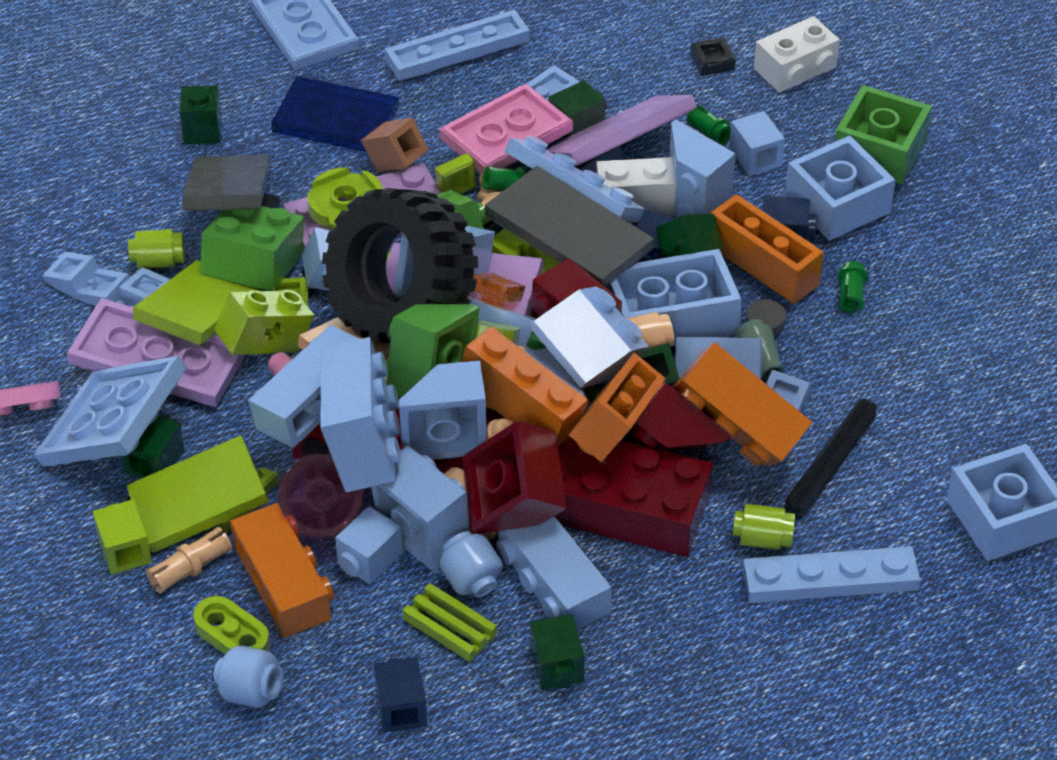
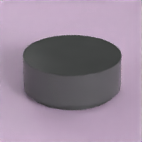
M759 300L748 307L746 322L753 319H762L765 324L772 327L773 335L777 336L785 328L786 311L782 305L775 301Z

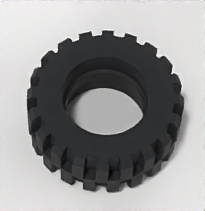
M395 188L374 189L367 191L363 196H357L347 205L349 211L342 210L335 219L334 223L337 226L335 230H329L325 241L329 243L328 250L323 252L322 264H326V275H322L324 287L330 290L331 295L327 297L332 308L339 309V319L346 327H352L356 335L362 338L370 337L373 342L390 343L389 327L393 317L416 304H470L471 300L468 299V295L470 292L475 291L477 279L473 277L474 268H478V256L473 255L472 249L476 244L473 234L465 230L468 226L467 221L461 213H454L455 207L448 200L439 198L437 194L428 191ZM402 232L413 252L414 273L409 289L399 300L389 285L386 261L392 242Z

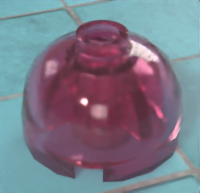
M316 453L300 458L287 471L286 475L284 474L279 484L278 502L283 517L289 522L293 530L307 538L326 540L336 537L360 514L364 494L363 489L345 492L332 456L330 454Z

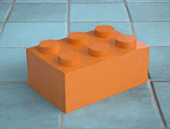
M715 342L700 352L672 387L731 435L730 438L742 447L739 451L740 454L757 467L761 463L768 467L782 462L813 423Z

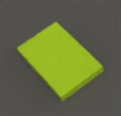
M196 260L133 307V319L201 345L216 333L214 328L230 292L263 291V289L201 274V261Z
M241 435L126 485L131 500L134 499L152 553L269 502Z

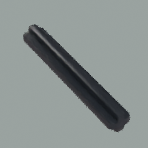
M866 398L859 399L786 497L784 506L786 513H793L796 518L803 517L876 417L877 405L874 402H869Z

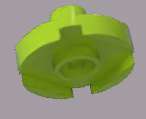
M346 167L328 170L318 175L311 183L312 189L307 194L309 214L316 223L326 227L327 230H335L337 225L334 221L342 210L349 211L347 208L349 202L357 196H363L367 191L383 189L381 182L376 176L364 170H361L362 175L350 173V169ZM345 197L350 201H339V198Z

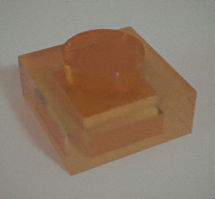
M495 273L474 274L473 278L477 279L474 292L483 295L482 301L499 307H504L506 302L522 301L525 285Z

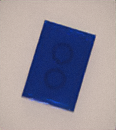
M296 76L271 122L272 132L366 152L361 140L384 122L393 120L399 108V97Z

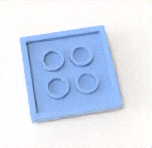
M179 356L93 371L37 449L34 456L44 467L130 454L139 445V438L147 426L158 417V410L166 398L178 387V380L187 369L186 365Z

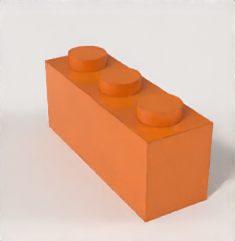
M735 194L710 212V214L714 213L724 249V251H721L722 256L791 303H797L820 285L824 252L741 196Z
M492 326L466 345L461 362L480 361L486 404L513 423L521 421L555 431L558 447L570 437L569 433L583 415L588 402L586 397Z
M633 353L605 385L569 433V436L576 441L582 451L595 456L602 462L631 429L666 378L636 353Z
M278 503L230 520L234 549L283 638L331 620L330 601L335 599L332 586L326 576L320 578L316 572L317 563L314 554L309 546L302 547L299 542V530L292 516L285 517Z

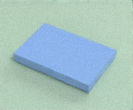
M251 0L253 11L294 70L359 49L358 37L331 0Z

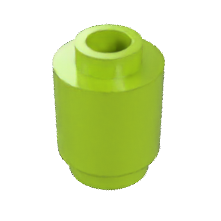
M173 229L135 231V239H128L130 262H137L138 269L142 267L146 269L176 267V263H185L183 232L174 233Z
M745 503L744 511H735L732 536L740 537V545L773 550H780L781 546L791 547L795 514L785 513V508Z

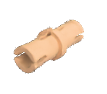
M216 527L213 531L190 545L184 543L177 547V552L171 557L147 569V578L153 588L157 586L155 589L161 594L187 576L192 575L195 577L200 574L202 567L231 551L232 544L226 533H223L220 527Z

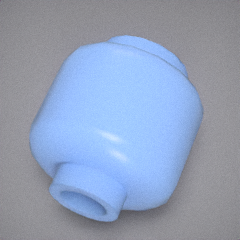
M465 531L453 536L443 545V554L440 557L439 566L452 588L459 595L474 594L476 597H482L497 587L496 579L502 573L503 563L484 535Z
M234 646L224 657L218 660L214 669V680L218 684L219 693L223 699L230 703L252 708L263 707L270 700L278 696L283 685L282 667L278 664L276 657L266 650L247 646Z

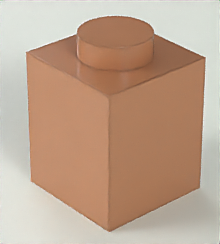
M413 117L384 122L361 140L377 172L405 169L429 150Z

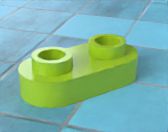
M221 596L208 597L199 602L195 607L193 618L196 632L223 654H226L234 646L252 645L249 647L269 651L270 641L267 627L228 598ZM216 622H221V623H222V624H220V625H218V626H213V625H212L213 623H216Z

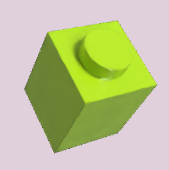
M134 499L111 504L105 508L92 511L97 536L111 575L152 563L147 534Z

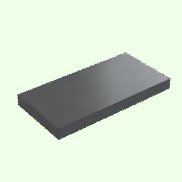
M270 155L195 157L182 195L183 210L259 209L262 206L269 176Z
M538 166L485 204L486 216L561 263L570 258L604 287L654 248L653 237Z

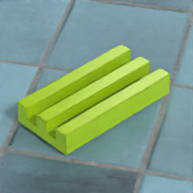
M431 583L424 588L423 595L418 594L413 599L412 606L407 605L402 609L403 620L469 662L497 635L496 624ZM425 611L429 615L433 616L434 618L442 622L444 627L429 619L421 612ZM458 632L462 636L472 641L473 644L470 645L469 643L462 640L453 633Z

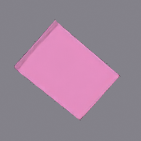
M525 83L439 128L440 139L460 156L468 153L474 160L475 169L483 175L486 166L504 168L517 161V159L504 152L510 138L525 140L527 136H533L549 144L573 131V121Z

